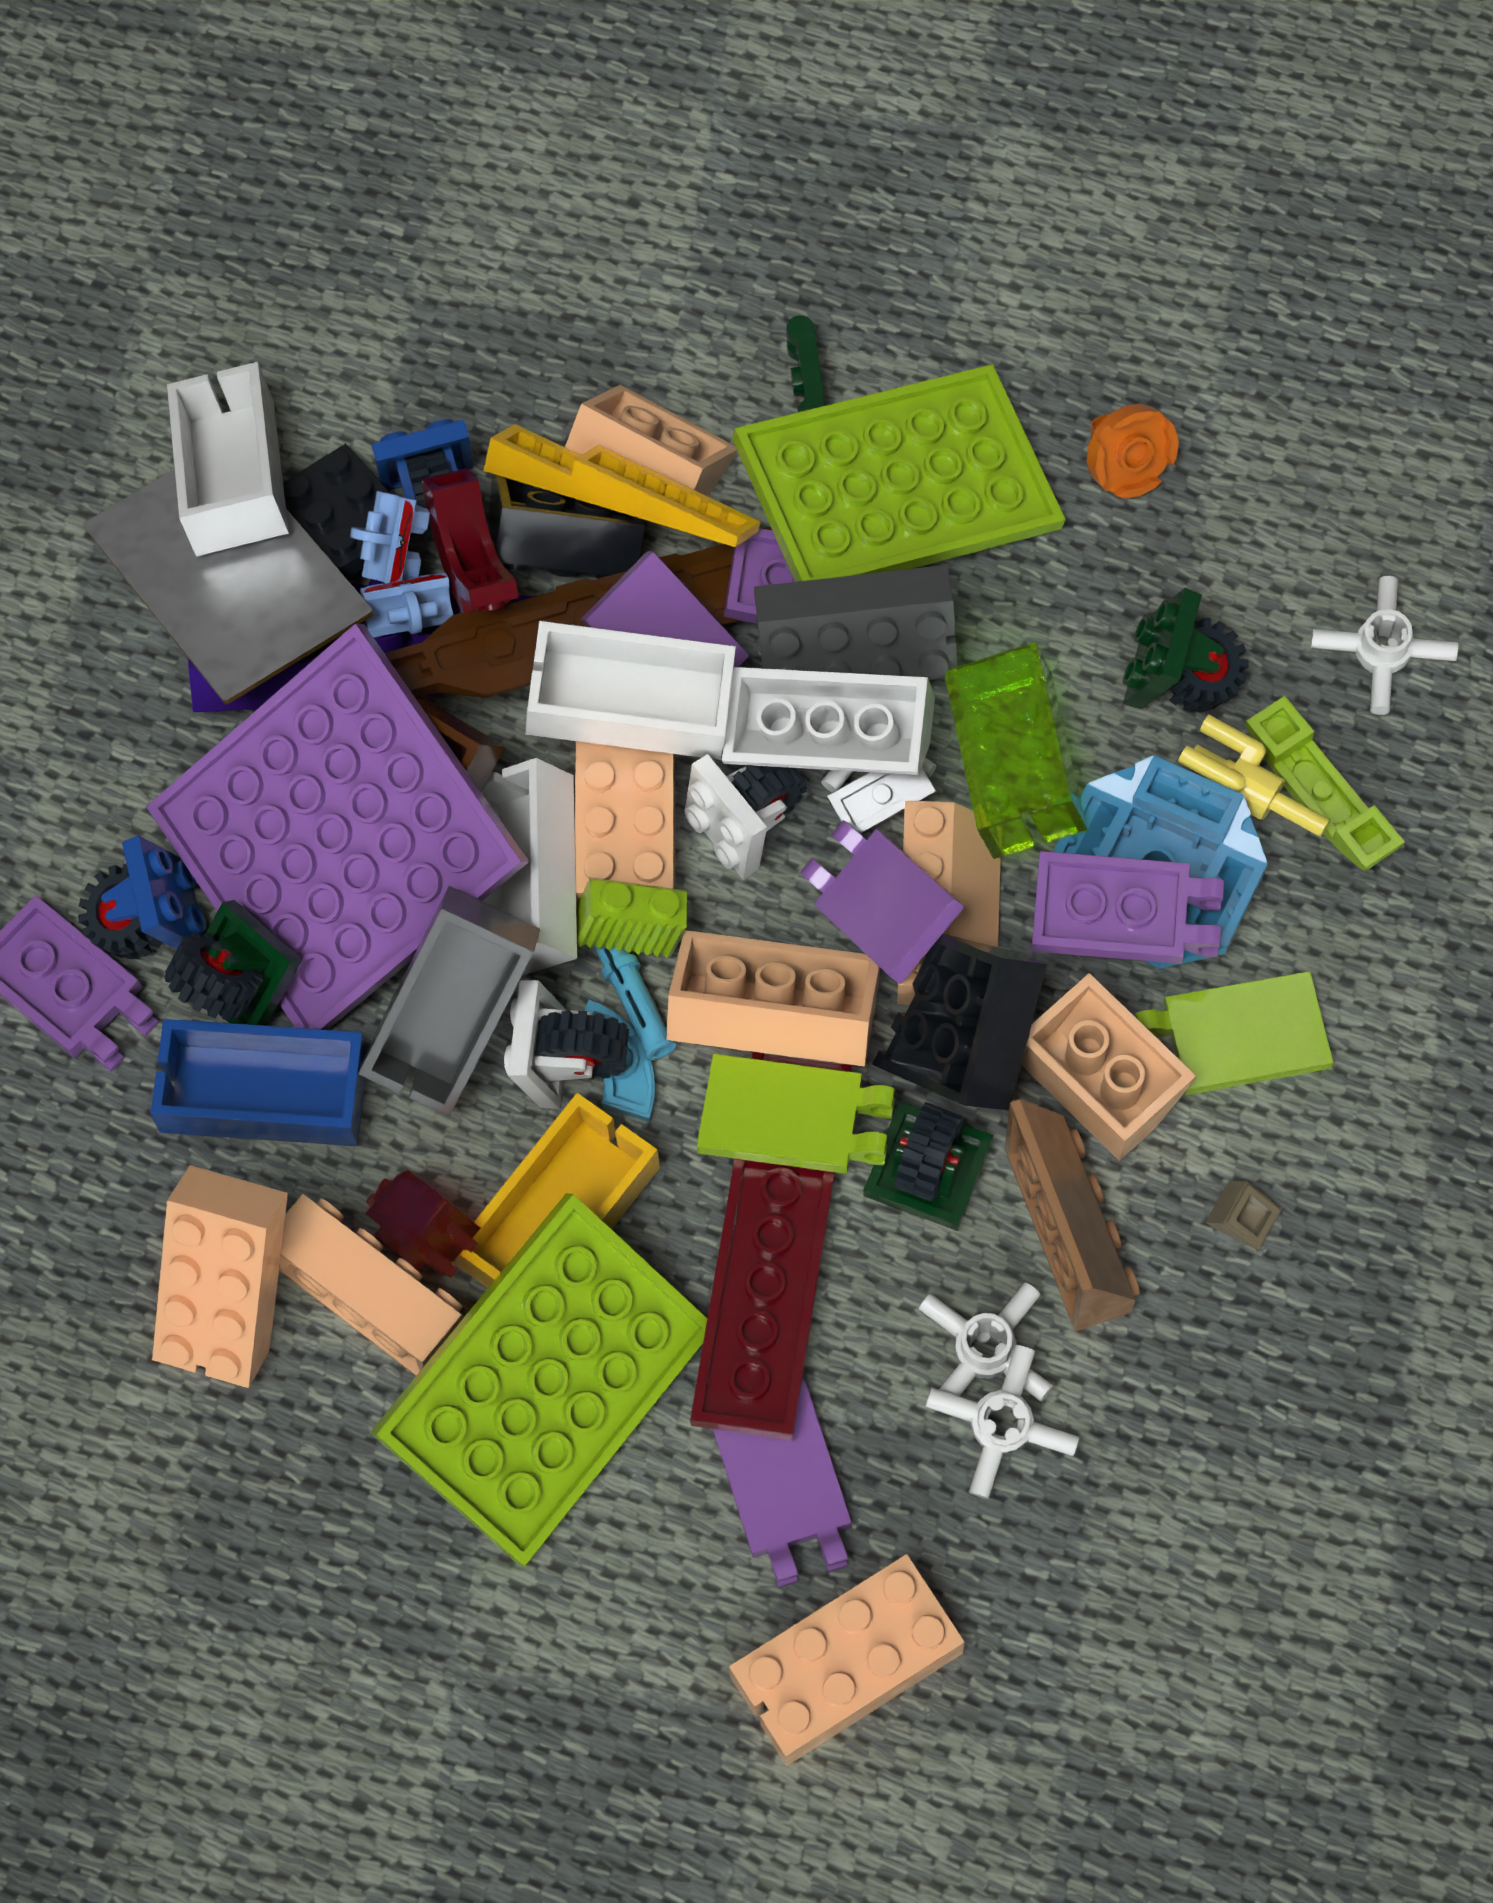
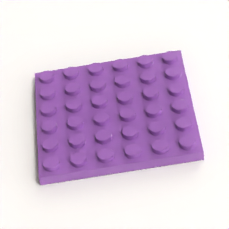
M355 623L146 806L216 911H218L222 902L235 900L302 959L279 1002V1005L295 1028L329 1030L412 960L448 886L483 901L529 862L363 624Z

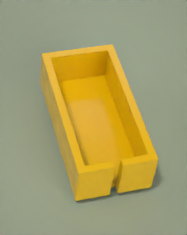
M576 1093L452 1250L457 1266L489 1288L566 1193L574 1194L607 1226L613 1229L660 1169L658 1149L622 1124L615 1131L613 1117L579 1093ZM615 1138L617 1140V1146L612 1143Z

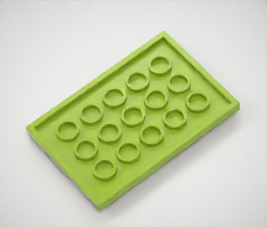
M993 364L737 427L732 436L738 454L795 582L913 569L1062 529L1066 520Z
M566 1193L370 1433L513 1561L525 1567L703 1344L707 1318L574 1194Z

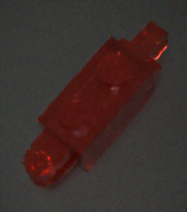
M409 1170L397 1174L392 1181L384 1178L379 1184L377 1191L372 1193L366 1200L370 1208L365 1214L380 1226L374 1235L418 1271L427 1264L441 1276L445 1273L451 1278L457 1271L453 1261L462 1250L472 1252L478 1245L472 1238L481 1228Z

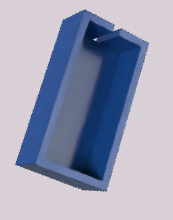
M163 1019L158 1054V1064L162 1071H156L150 1114L160 1133L358 1146L366 1080L365 1077L358 1075L367 1050L363 1033Z

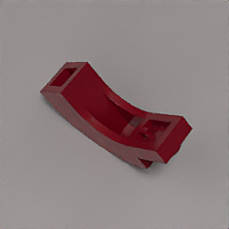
M467 468L421 479L426 507L430 512L429 521L444 573L449 578L450 589L461 611L465 614L477 610H495L503 607L506 603H510V599L519 598L516 579L502 565L495 551L485 517L479 480Z

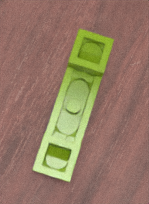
M1283 696L1246 721L1245 726L1251 737L1265 746L1264 758L1274 774L1285 779L1284 787L1296 802L1330 820L1323 835L1356 866L1365 872L1404 846L1405 841L1375 805L1370 808L1366 806L1312 740L1314 730L1286 696Z

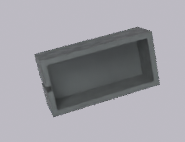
M947 565L754 587L762 669L928 677L929 680L958 677L954 602Z
M448 886L366 1050L358 1075L400 1093L409 1066L412 1065L418 1068L408 1098L450 1117L534 953L540 928Z

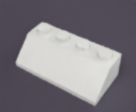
M733 667L722 762L723 764L919 775L930 745L935 695L928 677Z

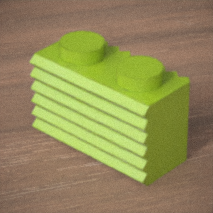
M589 877V882H587L576 908L577 944L580 947L586 944L590 949L596 945L599 950L606 947L609 951L615 948L618 952H621L624 949L628 954L633 950L638 955L642 952L647 956L653 953L657 958L663 954L668 959L672 956L687 928L686 890Z

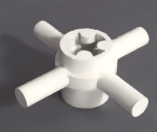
M1382 576L1379 578L1377 612L1371 614L1358 633L1312 629L1311 648L1355 652L1363 667L1373 673L1370 712L1377 715H1385L1390 712L1392 673L1403 669L1410 661V657L1456 661L1458 654V642L1413 638L1410 621L1401 612L1396 611L1398 579L1393 576ZM1384 636L1389 638L1388 646L1377 645V637Z
M1024 1283L998 1316L982 1313L972 1317L969 1321L931 1293L924 1299L919 1310L956 1337L955 1354L959 1365L939 1390L960 1397L975 1377L991 1379L1001 1376L1003 1373L1007 1374L1017 1344L1012 1330L1040 1297L1037 1289L1028 1283ZM990 1336L998 1342H1002L996 1346L994 1357L991 1358L982 1357V1353L978 1352L974 1347H969L975 1339L980 1343L988 1342ZM1030 1368L1024 1389L1042 1402L1052 1390L1053 1385Z
M1021 1345L1015 1346L1002 1389L988 1393L978 1402L933 1387L930 1389L925 1407L971 1422L973 1435L983 1447L969 1490L970 1494L977 1497L989 1499L1002 1455L1017 1450L1027 1441L1073 1456L1079 1437L1034 1422L1030 1406L1021 1397L1035 1351ZM991 1410H1004L1008 1413L1012 1411L1013 1416L1018 1419L1014 1424V1428H1009L1005 1432V1436H999L994 1433L996 1424L988 1419Z

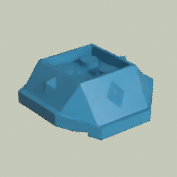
M1155 755L1136 762L1132 767L1111 773L1088 783L1053 852L1189 863V878H1217L1224 880L1221 910H1203L1192 904H1187L1186 924L1216 925L1221 927L1218 956L1226 953L1265 874L1268 864L1250 818L1251 813L1244 794ZM1184 950L1182 964L1210 957L1198 956ZM1145 961L1160 969L1179 965L1175 963Z

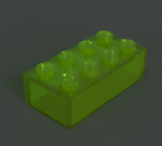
M1037 643L1026 644L947 670L944 675L976 827L993 859L1036 846L1034 837L1021 815L1023 812L1029 811L1045 843L1086 831L1087 826L1052 673Z

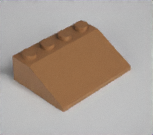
M1021 1099L1010 1102L1005 1151L1074 1331L1077 1332L1132 1313L1135 1303L1134 1296L1140 1294L1139 1286L1130 1266L1123 1268L1116 1250L1121 1249V1241L1112 1220L1104 1221L1098 1204L1103 1203V1195L1098 1180L1094 1174L1086 1175L1080 1160L1086 1157V1153L1078 1130L1076 1128L1069 1130L1064 1116Z

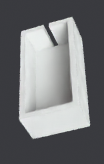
M258 362L217 372L218 381L231 410L226 413L222 410L208 374L167 384L179 519L196 557L289 534L274 401Z
M539 621L525 735L695 757H704L708 754L712 759L721 760L736 646Z
M534 758L502 769V775L492 772L482 791L487 802L529 860L524 867L483 900V902L540 928L534 953L523 975L577 959L574 775L538 758Z

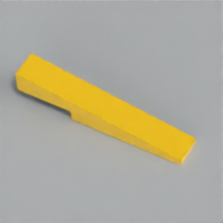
M513 424L490 438L483 470L485 472L733 547H737L759 531L761 521L600 445L580 455L517 424Z

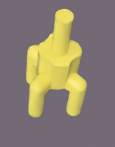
M1209 714L1204 720L1200 732L1240 753V758L1235 763L1197 744L1194 749L1187 745L1181 753L1178 763L1209 780L1244 794L1252 816L1264 820L1269 811L1272 810L1321 837L1330 820L1280 793L1285 779L1259 766L1266 752L1265 746Z

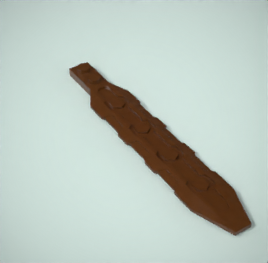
M770 526V527H767V528H763V529H767V530H771V531H772L771 526ZM721 544L681 556L674 553L659 557L721 626L741 621L723 617L733 546ZM627 571L596 580L584 578L556 586L553 592L506 604L499 609L490 611L477 610L465 614L452 615L422 643L384 654L415 698L435 693L487 698L531 685L539 621L587 627L580 619Z

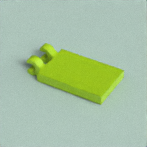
M1310 971L1167 996L1163 1003L1165 1011L1151 1009L1135 1013V1017L1156 1038L1171 1036L1176 1057L1196 1075L1195 1081L1186 1090L1185 1096L1331 1069L1333 1066V1059Z
M713 1054L697 1141V1153L843 1174L848 1172L849 1160L861 1161L872 1165H885L887 1134L879 1132L854 1134L857 1114L892 1119L895 1088L885 1085L861 1088L862 1073Z

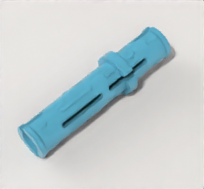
M596 945L593 946L603 965L601 974L606 983L613 985L626 1011V1015L646 1052L647 1059L653 1061L669 1055L675 1050L677 1045L675 1041L666 1040L667 1027L638 971L641 964L635 954H628L624 949L618 952L615 948L609 951L606 947L599 950Z

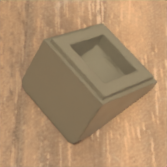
M1229 1181L1205 1223L1259 1251L1282 1208L1249 1182Z

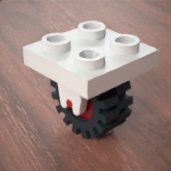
M707 754L692 764L685 815L696 832H705L713 842L716 856L723 866L727 869L734 868L744 880L759 869L766 832L785 818V813L789 814L794 809L793 804L801 801L803 798L801 794L807 790V782L796 768L746 765L725 776Z
M539 980L519 981L518 997L513 999L510 1009L511 1022L514 1027L512 1044L508 1045L505 1050L504 1065L508 1076L540 1108L560 1109L563 1080L595 1079V1075L604 1079L610 1078V1075L618 1076L620 1072H624L629 1039V1029H627L625 1023H618V1019L613 1017L604 1019V1014L596 1013L592 1016V1013L588 1011L566 1010Z

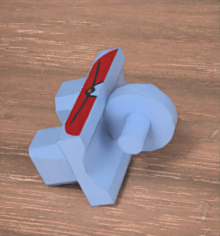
M377 491L374 511H368L366 528L352 527L350 533L351 538L363 541L360 559H364L362 577L384 583H392L419 576L421 565L419 553L407 549L410 533L423 534L427 530L430 516L428 509L416 505V500Z
M446 573L414 577L413 579L360 588L361 596L373 610V616L365 620V626L373 637L409 631L411 635L421 633L422 628L441 625L453 615L449 595V578Z

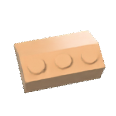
M618 385L581 403L565 448L580 455L600 445L706 496H709L738 453L733 444L622 385Z
M1090 973L1031 1024L1021 1064L1119 1161L1158 1126L1196 1079V1075Z

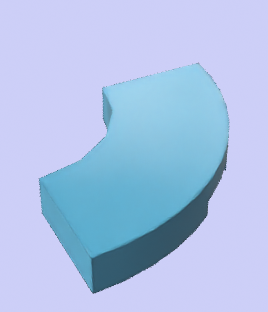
M588 1000L584 1011L591 1012L592 1016L596 1013L604 1014V1019L616 1018L618 1023H625L627 1029H629L624 1072H620L618 1076L610 1075V1078L603 1079L605 1085L602 1100L603 1108L650 1123L655 1102V1081L651 1060L647 1059L646 1052L634 1029L621 1016L597 1002Z

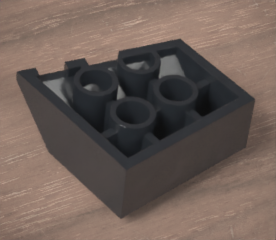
M492 474L488 529L498 558L505 568L525 571L531 566L547 568L550 573L558 576L571 577L575 576L576 572L595 574V577L599 579L628 571L640 559L645 530L643 519Z
M942 934L930 948L912 984L915 996L907 1012H898L891 1025L895 1035L887 1051L879 1050L872 1065L964 1106L1009 1110L1010 1102L1013 1100L1046 964L1014 951Z

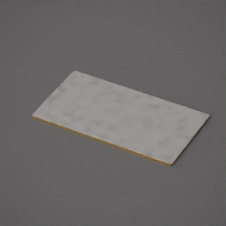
M175 469L86 521L83 525L86 532L225 704L235 701L341 636L355 623L360 624L373 616V610L287 509L289 534L196 557L179 519Z

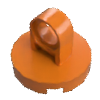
M1142 403L1125 405L1110 414L1101 415L1091 422V440L1088 444L1086 460L1090 476L1104 490L1112 492L1117 497L1123 499L1140 497L1155 489L1162 482L1158 476L1165 470L1168 463L1173 466L1177 459L1179 439L1176 428L1171 421L1154 407Z

